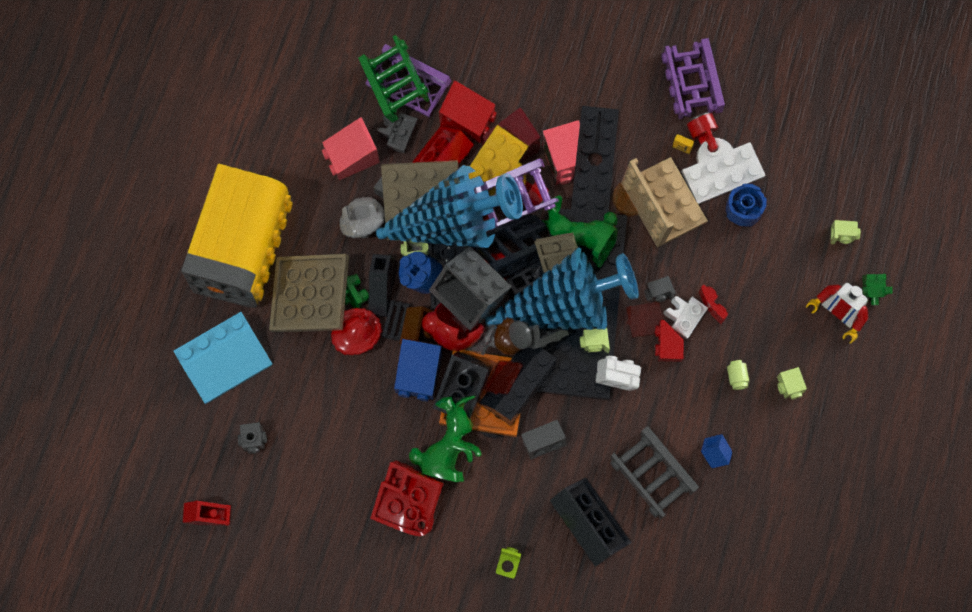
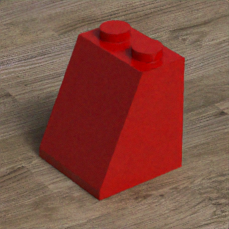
M457 81L453 82L439 111L440 126L461 130L467 138L479 143L482 141V136L490 131L488 127L491 122L495 121L497 116L494 103Z

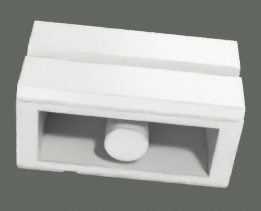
M606 356V358L598 361L596 383L628 391L639 388L641 367L634 365V361H618L615 356Z

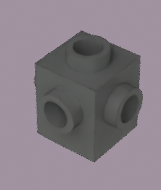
M260 422L240 425L241 435H238L239 447L242 446V449L245 452L248 451V454L259 453V450L265 449L264 443H267L266 431L263 432Z

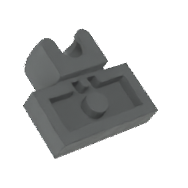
M400 113L398 120L392 123L383 116L384 125L388 127L385 129L378 128V136L388 140L387 148L404 154L418 119Z

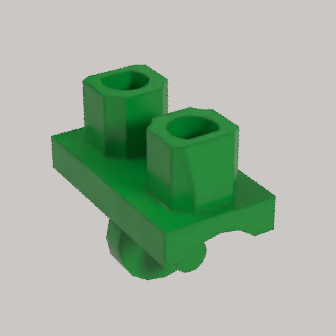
M357 274L347 276L345 305L350 303L353 309L361 308V305L369 299V294L365 289L359 292L355 289L361 283Z

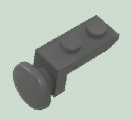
M519 320L513 322L509 327L510 339L519 349L546 347L548 343L560 341L562 337L569 335L568 331L562 329H549L546 327L539 330V325L528 327V322Z

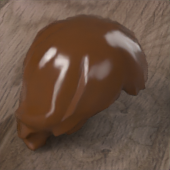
M506 318L501 324L497 325L494 334L496 348L506 355H513L521 350L512 343L509 336V327L516 321L512 318Z

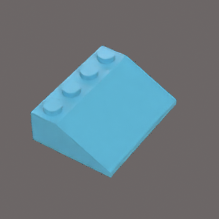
M242 312L174 350L180 364L205 404L273 365Z

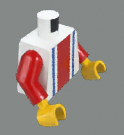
M845 283L842 286L839 284L828 285L816 296L817 299H811L808 302L806 308L811 304L814 305L815 308L811 313H815L822 302V306L849 328L852 327V330L847 331L843 335V339L850 335L852 337L850 343H852L858 337L857 331L860 332L868 320V309L866 307L868 299L862 294V289L858 286H851L849 283Z

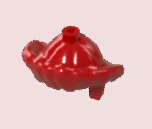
M365 308L345 310L343 330L332 331V344L337 351L344 355H360L373 349L382 333L380 319L372 311Z

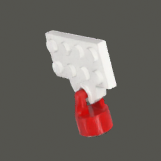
M703 113L688 121L687 128L693 140L698 139L701 147L697 151L696 156L698 164L683 169L681 172L698 205L728 193L734 188L742 186V184H750L766 176L750 142L733 149L724 139L713 137L712 133L718 130L719 127L712 113Z

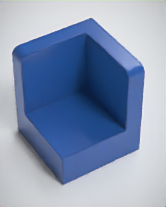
M721 434L704 439L701 452L710 467L716 468L729 465L732 450L724 436Z

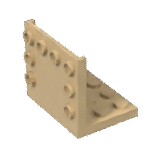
M671 157L642 172L637 167V158L629 162L621 185L657 248L707 223L705 215Z

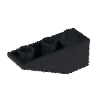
M373 254L369 270L368 310L372 311L376 316L387 317L398 264L391 255Z

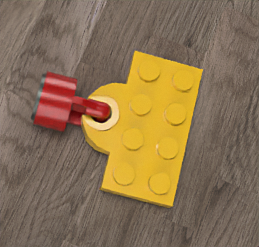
M497 125L471 163L470 167L475 172L469 173V178L472 179L480 176L482 181L486 182L523 166L518 161L529 146ZM524 175L523 182L533 207L542 204L544 201L536 182L532 185L526 181V175ZM495 188L489 190V196L496 195Z

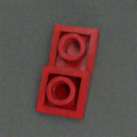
M703 284L699 290L700 298L703 304L708 307L709 313L722 324L728 316L727 310L721 304L715 303L718 298L716 291L712 287H706Z

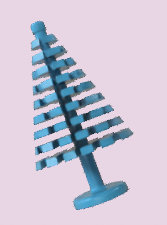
M463 165L446 179L439 182L437 186L431 188L429 192H426L410 206L406 207L403 212L398 213L393 219L386 222L385 228H378L376 235L381 240L388 237L394 241L409 242L411 240L417 243L457 244V246L488 248L492 244L495 234L487 236L486 231L495 228V218L483 221L482 216L494 212L493 207L500 206L505 216L509 219H519L523 211L521 193L516 181L508 173L501 174L497 178L496 195L489 196L488 190L475 193L473 188L485 184L480 176L470 179L468 174L475 172V170L470 166Z
M577 248L572 252L571 259H569L570 255L566 256L561 264H556L552 267V271H546L542 278H537L533 282V289H531L532 285H528L522 295L519 292L514 296V301L510 299L505 303V309L501 306L496 310V315L488 316L485 319L486 325L492 328L501 324L504 319L512 318L516 321L528 322V327L539 325V329H544L546 324H548L547 328L557 329V327L562 329L570 327L578 329L583 327L586 330H593L594 327H597L598 330H605L607 327V315L605 306L602 307L603 296L601 292L622 285L628 298L632 300L638 299L639 292L634 272L628 258L622 253L616 258L618 274L597 280L595 273L593 274L591 263H587L588 258L584 252L581 253V249Z

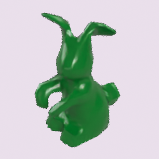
M554 197L558 198L559 202L555 203V208L548 210L549 219L542 220L550 234L556 236L573 232L577 247L584 246L592 250V260L601 268L617 240L618 230L615 227L618 222L617 215L614 212H607L603 216L604 220L602 221L594 220L587 223L571 222L565 215L559 214L562 197Z
M476 396L463 397L457 401L456 405L452 397H444L436 402L435 405L437 407L445 409L447 412V431L444 437L429 446L424 453L418 448H412L409 452L410 461L415 465H419L423 474L453 482H464L463 472L456 471L454 468L458 453L461 451L465 452L469 463L473 461L472 451L475 456H481L478 446L462 440V437L471 432L473 428V423L463 408L469 400L476 398Z

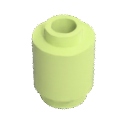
M742 360L730 362L727 370L733 390L748 388L750 381L746 363H742Z

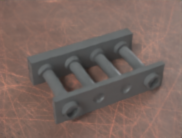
M647 426L641 431V440L619 458L615 453L611 455L610 464L617 472L621 471L650 506L648 508L650 513L655 518L659 517L661 520L666 515L662 511L684 492H689L692 495L698 490L699 486ZM650 446L654 451L653 456L631 473L624 464L644 447ZM663 461L667 466L666 471L646 488H643L637 479L657 462L661 463ZM676 477L680 482L679 487L657 504L650 494L669 478Z

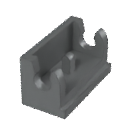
M558 420L521 434L530 460L567 445L566 437Z

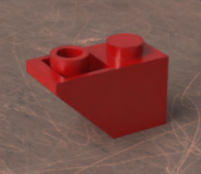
M660 320L659 325L655 326V337H659L658 344H655V356H658V361L682 362L684 340L665 320Z

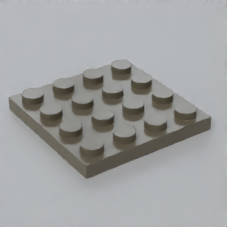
M458 160L382 164L385 223L393 219L398 213L403 212L406 207L410 206L426 192H429L431 188L437 186L439 182L458 169Z
M347 254L277 257L269 330L271 332L343 330L349 256Z

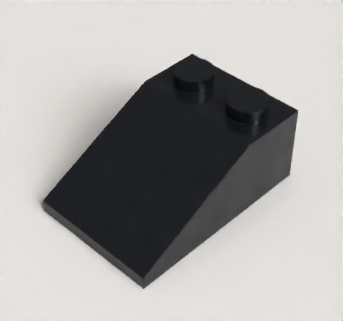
M460 351L452 354L433 409L447 414L445 409L435 405L438 400L444 397H452L456 405L457 401L463 397L476 396V398L469 400L463 408L471 419L488 382L493 365Z

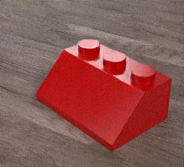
M440 126L412 163L458 160L459 167V163L469 154L474 144L461 130Z

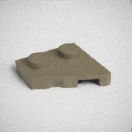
M573 232L540 238L535 241L544 273L549 270L552 271V267L556 264H561L566 256L570 255L571 258L572 252L578 248Z

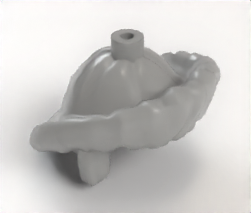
M372 197L356 198L348 206L342 208V216L339 220L341 232L343 235L351 238L369 237L370 234L377 231L384 223V208Z

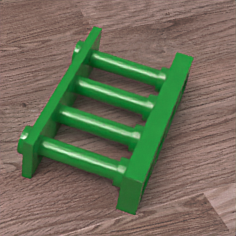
M396 35L393 36L396 46L378 57L369 59L365 54L358 57L384 116L392 123L398 120L396 115L397 109L415 98L421 96L426 102L430 101L427 95L429 90L421 82L406 51L409 49L403 39L400 40ZM400 52L402 61L382 73H377V65ZM407 67L410 73L408 76L388 88L383 87L382 83L386 78ZM412 81L414 82L416 90L394 103L390 102L389 97H391L392 93Z

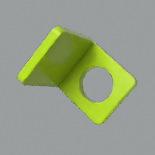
M511 547L501 549L496 574L512 579L515 578L521 559V554L518 553L517 549ZM511 561L514 565L511 572H504L502 569L503 562Z

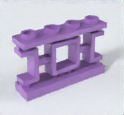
M709 38L701 39V43L694 42L693 51L678 53L676 45L672 46V48L665 46L664 53H662V62L667 66L665 70L667 81L670 80L671 83L669 87L670 96L674 97L675 103H673L675 114H678L679 119H683L684 116L690 117L692 107L707 105L708 112L710 113L715 111V114L723 112L725 103ZM701 53L703 63L692 65L691 59L699 58ZM673 61H684L685 66L677 67L675 72ZM699 72L701 84L686 87L683 74ZM709 86L711 97L700 98L699 92L707 91ZM692 94L693 100L685 101L683 106L681 95Z

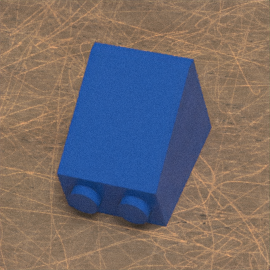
M402 339L394 387L395 393H398V396L404 398L415 396L421 401L434 399L443 356L441 346Z

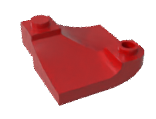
M397 460L390 462L385 481L381 482L370 519L410 535L424 536L432 529L435 520L433 516L443 483L415 470L413 466ZM421 522L425 523V528H422Z

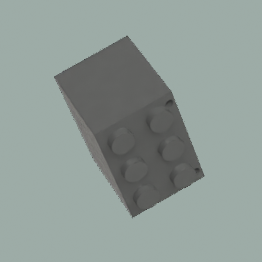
M469 246L445 265L429 291L471 331L494 312L512 286Z

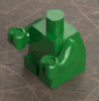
M886 274L862 275V294L866 298H871V305H879V298L887 294H893V287H886Z

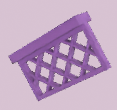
M385 44L382 49V54L391 49L392 47ZM399 52L387 60L391 61L393 66L403 59ZM410 57L418 76L423 77L427 88L434 84L441 87L436 94L430 95V92L428 93L431 103L428 111L420 107L419 102L425 101L423 98L418 99L417 97L416 100L405 104L407 107L430 118L446 87L450 85L451 79L448 75ZM380 63L379 65H377V68H376L377 73H378L379 68H380V72H379V73H382L383 71H385V70L382 69V66H381L382 63ZM396 72V73H395L396 80H393V81H390V82H387V83H386V79H385V80H384V84H382V85H383V87L388 88L389 85H392V84L398 82L399 80H401V79H403V78H398V75H397V72ZM367 80L365 84L372 88L369 81ZM412 81V88L403 91L401 88L399 89L400 92L391 94L390 98L397 101L401 99L398 97L399 95L404 97L403 94L412 92L417 88Z

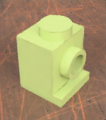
M834 220L831 225V244H835L836 241H840L842 244H849L854 242L855 239L859 240L861 231L858 228V222Z

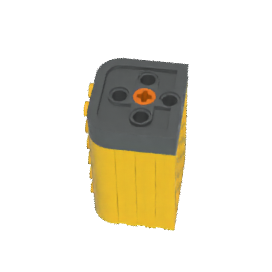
M218 163L181 270L193 293L249 308L257 307L258 301H261L263 298L264 283H267L269 279V267L275 261V249L279 247L281 242V230H284L286 227L287 219L285 218L287 212L290 213L292 209L291 195H288V189L283 183L267 176Z

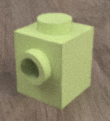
M799 367L781 372L777 376L779 381L777 383L780 394L784 395L785 399L791 397L794 400L803 396L802 393L807 388Z

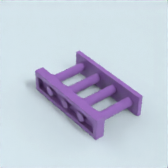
M537 159L507 172L516 181L526 208L520 218L543 208L545 211L555 208V203L559 202L558 198H550L540 174V168L545 167L542 159ZM529 173L531 176L533 175L544 203L534 207L523 182V176ZM499 176L484 182L485 185L473 188L474 192L478 193L488 190L489 193V190L496 189V182ZM495 211L488 214L489 219L495 218V228L491 230L515 221L509 218L498 221Z

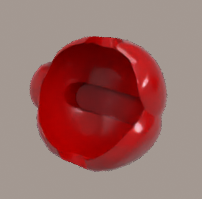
M442 303L437 305L434 312L427 313L422 320L423 329L432 335L439 345L451 351H461L472 347L480 340L484 332V326L481 323L470 331Z

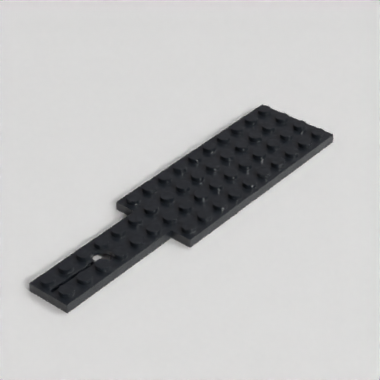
M582 106L571 210H559V214L565 215L571 222L587 223L594 220L602 221L604 220L603 216L605 213L609 212L619 109ZM591 154H599L602 157V163L598 166H592L588 161V157ZM617 215L618 222L615 226L618 230L617 240L601 268L592 260V250L584 246L578 247L581 249V253L584 252L588 258L587 263H591L593 274L595 273L597 280L618 274L616 258L619 254L624 253L627 215ZM620 286L601 292L603 296L602 307L605 306L607 315L606 328L610 348L609 353L604 350L588 353L584 348H581L580 336H583V331L586 328L572 329L570 327L562 329L568 331L569 335L562 337L560 341L550 342L546 347H542V349L556 357L557 361L556 366L536 392L601 400L610 399L611 386L596 383V373L598 372L597 363L599 360L606 358V356H614Z

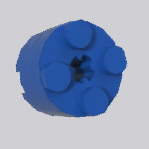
M747 183L734 188L726 203L727 218L739 226L755 225L766 208L767 199L764 197L761 189Z
M410 253L407 256H403L400 260V283L421 294L431 293L429 289L443 270L442 265L437 259L425 253Z

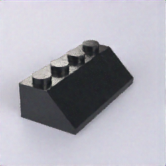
M529 347L521 349L514 355L479 404L511 426L556 366L557 358L542 348L534 349Z
M586 477L564 488L550 500L554 509L559 513L595 567L632 543Z

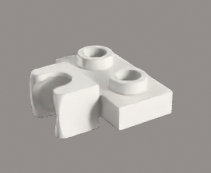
M675 296L671 303L675 305L676 310L668 308L663 313L675 321L672 328L686 340L708 307L694 297L685 302L678 296Z

